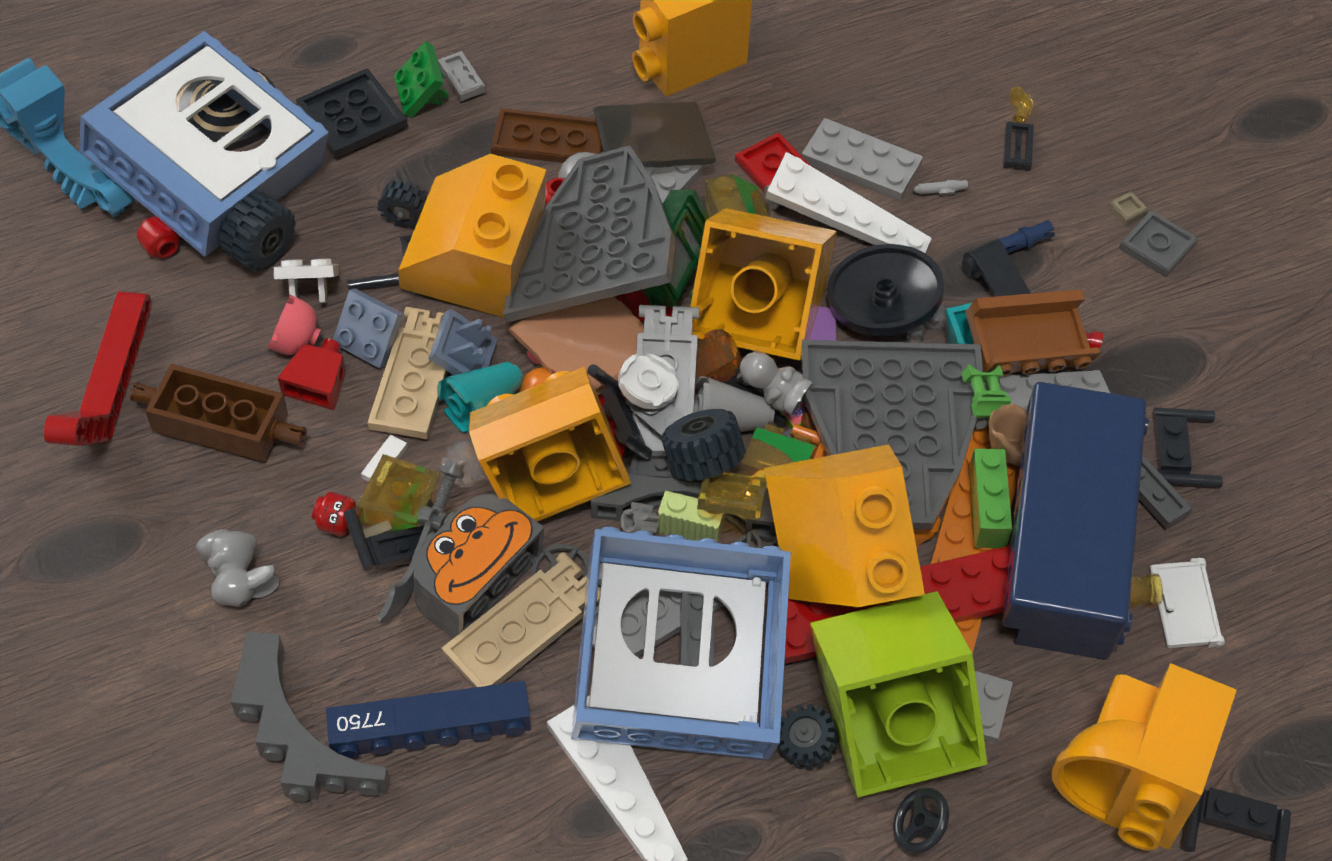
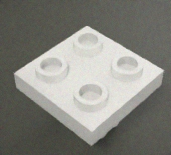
M331 259L311 260V265H303L302 260L281 261V266L274 267V279H288L289 295L297 298V278H318L320 303L327 302L326 277L339 276V264H332Z

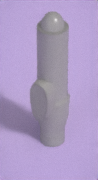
M947 180L923 183L914 187V192L919 195L939 193L940 196L955 194L956 191L968 189L967 180Z

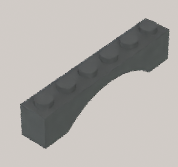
M628 474L631 484L591 499V518L620 521L623 511L631 509L632 502L653 505V509L660 508L664 493L667 490L726 505L725 521L736 527L744 535L749 531L768 533L776 537L767 488L756 489L741 487L737 484L721 485L712 484L708 481H685L675 477L659 478L650 477L646 474Z

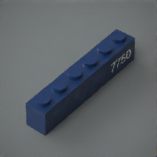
M525 681L326 708L329 747L336 753L351 759L361 754L373 753L375 755H384L391 752V750L397 749L419 750L425 745L440 744L447 746L461 740L473 739L483 741L491 736L503 734L518 736L525 731H531Z

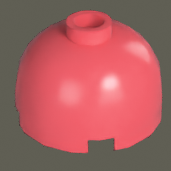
M290 295L275 328L273 337L270 340L268 349L285 355H295L303 345H315L321 329L316 328L317 315L315 310L305 301Z

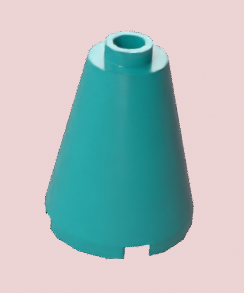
M503 362L445 377L438 382L437 394L439 401L445 399L448 408L444 409V412L451 423L463 433L468 431L469 433L470 412L487 406L493 398L499 395L516 393L522 386L523 375L517 365Z

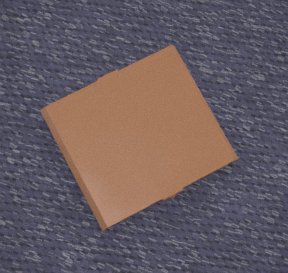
M613 296L521 319L510 327L509 331L551 374L560 371L572 372L584 366L587 370L590 365L595 364L618 381V375L624 361L632 355H636L638 333H644V324L632 314L628 307ZM589 375L595 391L599 395L606 387Z

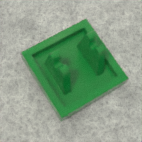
M424 41L394 75L403 114L411 118L417 114L426 102L442 105L441 97H449L448 91L441 87L444 84L442 79L444 75L440 71L434 45Z

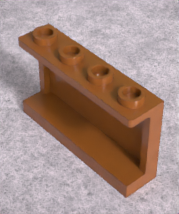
M1082 289L976 298L965 313L974 343L981 345L983 372H992L998 365L1001 366L1004 376L1014 372H1022L1027 375L1049 369L1050 372H1056L1065 367L1084 369L1091 366L1101 352L1099 348H1090L1078 311V307L1085 300Z

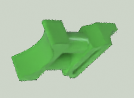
M969 364L962 371L964 383H971L975 396L972 398L971 407L975 418H990L993 410H998L1002 405H1009L1012 402L1011 397L1007 395L1006 391L1001 390L999 380L1004 376L1000 365L992 372H981ZM984 383H987L988 390L985 389Z

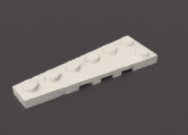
M787 152L765 198L873 245L899 244L913 247L926 253L931 241V237Z
M590 695L587 697L586 708H589ZM574 705L548 720V730L642 860L688 861L631 745L571 739Z

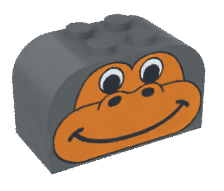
M493 494L474 497L466 502L457 512L455 510L452 511L445 518L443 526L436 533L431 532L424 539L422 547L415 556L414 599L419 611L449 636L455 638L489 611L532 567L535 558L542 553L544 527L508 499H499L497 495Z

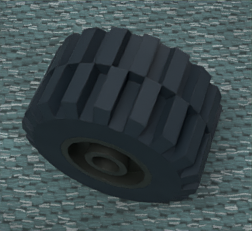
M253 192L249 197L247 195L243 197L241 203L237 202L234 205V209L226 216L227 218L223 222L219 237L221 240L220 247L224 253L249 270L256 272L262 269L265 270L271 264L278 261L290 245L295 232V216L291 210L263 192Z
M707 409L688 414L669 425L666 431L662 433L661 440L672 473L679 479L692 481L711 478L735 467L745 457L746 448L736 416L733 415V412L726 411L725 409Z

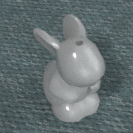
M753 351V353H749L742 359L740 373L736 377L737 381L742 385L763 389L767 404L779 412H786L789 416H792L804 401V394L813 384L810 380L804 379L803 374L796 371L793 367L777 368L770 356L759 351Z
M220 529L202 537L196 544L195 548L200 558L208 563V566L211 567V573L216 577L211 587V598L218 604L241 607L252 598H263L271 595L278 588L279 578L274 575L275 567L273 565H264L246 571L257 544L254 535L241 531Z

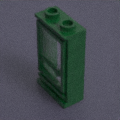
M671 189L663 202L676 238L672 279L670 283L641 289L650 305L666 306L669 308L677 306L676 300L679 299L699 261L705 222L710 217L695 190Z

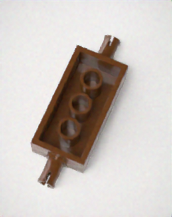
M170 364L158 388L136 382L133 384L135 388H131L130 391L131 401L148 405L145 412L152 432L265 462L275 441L281 440L302 446L304 444L303 441L306 439V427L284 423L288 416L284 393L175 364Z

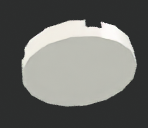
M636 354L624 361L618 375V385L623 395L631 403L646 409H658L665 407L673 400L679 387V381L675 377L676 372L665 359L654 354H646L645 356H638L639 354Z

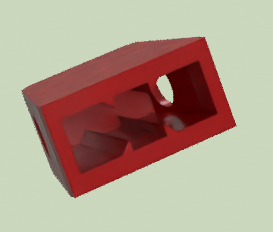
M327 338L324 340L321 348L308 344L303 345L278 376L281 393H284L286 397L334 411L346 373L344 358L338 353L341 348L340 344L333 339Z

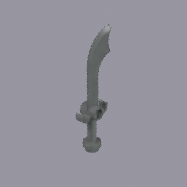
M446 460L445 465H441L439 471L444 473L445 476L443 477V482H441L440 491H438L432 508L423 506L418 513V522L424 526L406 574L397 584L390 585L387 601L378 616L380 623L393 619L409 599L414 588L415 556L422 547L424 539L431 532L438 531L443 526L445 518L449 515L444 513V509L456 481L455 479L463 480L465 475L462 472L464 466Z

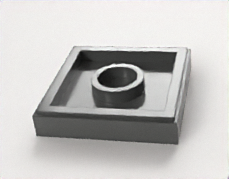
M1150 210L1120 243L1119 249L1164 277H1167L1197 244L1198 238Z

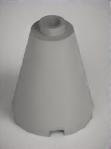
M700 376L697 378L695 388L699 390L695 397L694 412L707 409L731 411L736 416L740 432L753 431L756 428L766 429L768 424H772L775 410L767 404L765 398L709 377Z

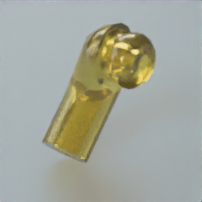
M1016 86L1010 91L1011 102L1017 109L1013 120L1016 123H1025L1033 108V101L1022 87Z

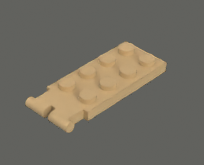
M405 307L404 318H407L405 328L399 327L369 416L368 428L370 430L428 439L439 403L437 385L448 374L447 370L428 359L444 313L438 312L434 319L431 318L432 311Z
M565 552L558 555L556 558L557 564L549 571L544 573L540 569L441 648L447 659L473 687L501 684L583 618L582 610L585 604L587 576L583 577L580 581L577 580L583 574V570ZM598 586L597 601H596V603H598V604H599V600H600V590H601V588H600L599 586Z

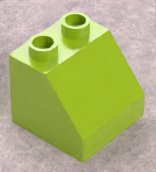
M938 591L810 623L820 679L832 721L837 730L847 773L857 797L988 765L973 654Z

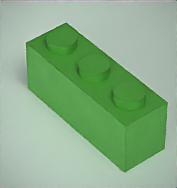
M974 449L969 466L975 548L1006 547L1012 532L1005 449Z

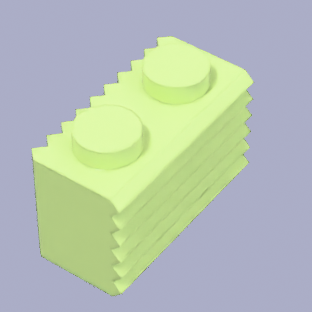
M666 490L658 511L659 526L657 531L659 534L664 533L665 536L675 534L681 535L688 540L698 541L699 539L710 538L719 542L724 526L726 505Z

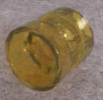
M1132 574L1130 606H1138L1142 602H1146L1148 605H1160L1163 597V587L1159 574H1146L1144 578Z

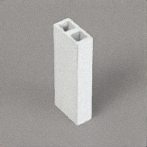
M390 435L362 471V479L379 487L408 448L407 443Z

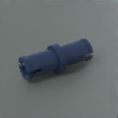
M1046 220L1029 228L1021 227L1018 229V232L998 238L997 240L1003 245L1007 253H1011L1021 248H1032L1034 243L1054 237L1055 232H1050L1054 230V227L1049 220Z

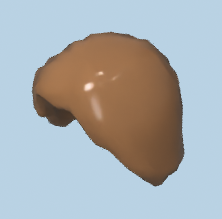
M1015 403L1002 405L998 410L992 411L988 420L989 441L992 449H1005L1006 463L1020 466L1026 411Z

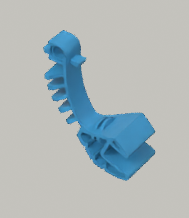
M27 58L0 73L1 128L6 130L17 141H20L23 146L35 155L41 152L45 156V170L48 172L56 168L52 179L56 183L63 181L61 186L62 192L65 195L70 193V200L74 203L76 202L78 208L82 209L97 201L99 207L108 211L114 218L126 211L124 207L136 199L66 140L63 131L64 85L50 68L44 65L37 69L33 61Z

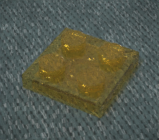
M729 472L703 479L697 509L705 510L710 514L725 513L737 515L743 519H760L767 486L766 479Z

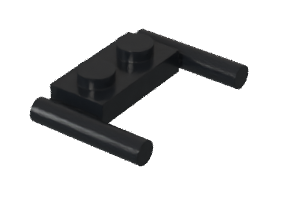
M590 365L587 373L606 387V389L601 391L606 401L603 403V408L607 415L615 421L617 427L614 428V432L618 441L642 458L649 459L652 456V449L645 445L646 443L632 412L625 403L626 399L619 389L618 381L597 365Z
M1154 407L1153 419L1159 473L1170 485L1221 488L1223 484L1222 476L1190 474L1192 462L1187 421L1214 422L1215 411Z
M429 494L418 498L421 508L423 506L432 508L433 502ZM349 509L343 513L364 571L411 563L424 526L366 538L356 510Z
M1210 787L1209 790H1203L1199 801L1185 822L1181 849L1187 852L1195 851L1199 822L1201 821L1202 823L1274 841L1271 861H1285L1292 813L1287 809L1278 810L1277 805Z

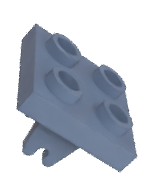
M351 289L348 292L333 340L337 341L342 349L378 368L385 367L400 327L403 313L357 289Z
M449 309L443 315L428 359L453 375L488 367L497 338L490 334L491 326L482 327L483 321L481 319L471 322L453 309Z

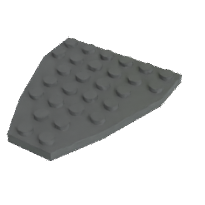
M630 145L578 159L548 202L532 240L524 266L519 273L518 281L511 295L506 296L503 315L508 322L671 282L676 238L657 187Z
M802 340L801 370L803 378L813 383L804 394L803 399L827 455L830 456L889 444L903 468L913 529L932 530L959 478L977 421L971 407L972 398L975 396L971 383H964L961 373L969 364L983 372L981 345Z

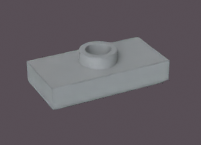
M462 51L438 59L441 71L461 101L485 92L484 83Z

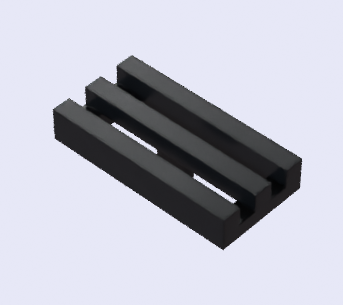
M1006 123L1003 168L1009 169V165H1012L1014 170H1020V167H1025V171H1031L1033 124ZM1012 129H1016L1015 158H1011ZM1022 130L1027 131L1025 159H1021Z

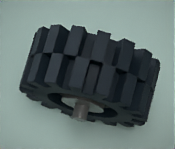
M392 180L386 184L377 204V209L381 211L380 215L382 217L387 216L386 221L389 223L395 222L394 226L399 227V225H403V228L406 229L410 226L412 230H415L427 200L428 192L426 190L420 191L421 186L416 184L414 187L410 181L404 184L402 180H397V183Z
M802 704L796 705L797 712L793 713L790 708L786 711L787 718L781 716L780 744L778 746L787 762L790 764L794 763L796 768L802 769V765H805L807 770H813L812 764L815 763L820 768L824 766L822 760L826 759L829 762L832 759L831 751L836 753L838 749L836 742H839L836 727L828 712L825 714L823 708L818 706L817 710H815L813 704H807V709H803Z

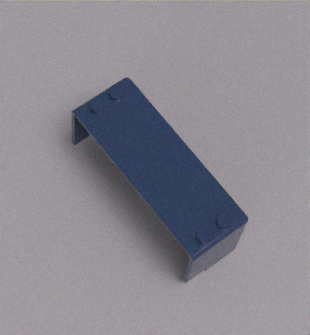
M1037 382L1033 387L1026 409L1011 550L1007 568V584L1004 594V610L1001 622L1005 627L1018 629L1014 642L1016 645L1107 660L1110 658L1116 645H1123L1125 633L1130 632L1133 615L1129 613L1143 440L1147 433L1149 418L1145 417L1146 401L1137 397Z

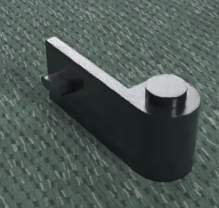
M998 240L990 241L964 254L962 261L964 272L975 279L982 276L994 297L1031 294L1007 251Z

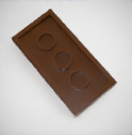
M500 108L491 144V154L564 163L569 156L580 152L599 154L603 150L607 120Z

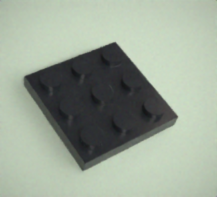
M368 68L296 99L297 105L313 120L321 123L329 132L326 147L335 159L408 126L405 115Z

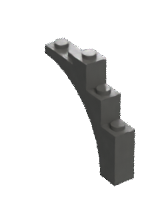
M247 632L231 705L235 717L249 722L260 719L255 740L259 755L270 761L285 759L280 782L285 797H289L297 802H305L308 799L318 800L321 787L335 793L352 790L367 796H375L378 793L388 794L390 780L386 767L361 763L336 753L316 740L298 721L288 705L283 692L281 672L284 648L280 635Z

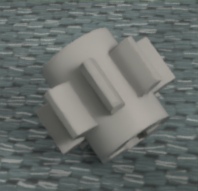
M632 502L631 509L623 511L620 523L622 529L627 533H634L635 531L656 533L659 526V517L655 512H652L653 505Z

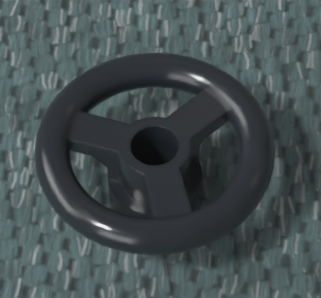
M925 787L911 792L903 799L895 813L893 822L896 842L903 850L914 854L923 853L933 848L941 840L949 822V807L945 797L938 790ZM924 798H931L936 802L939 814L926 808ZM913 805L914 815L911 824L903 831L905 816ZM918 836L926 838L923 842L911 843L912 839Z

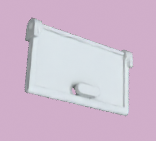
M1192 558L1190 562L1149 566L1168 648L1208 645V648L1225 644L1224 637L1221 635L1204 558Z

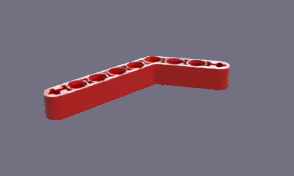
M122 291L117 293L80 410L49 415L44 425V440L46 443L84 446L112 439L150 316L151 297L149 294Z

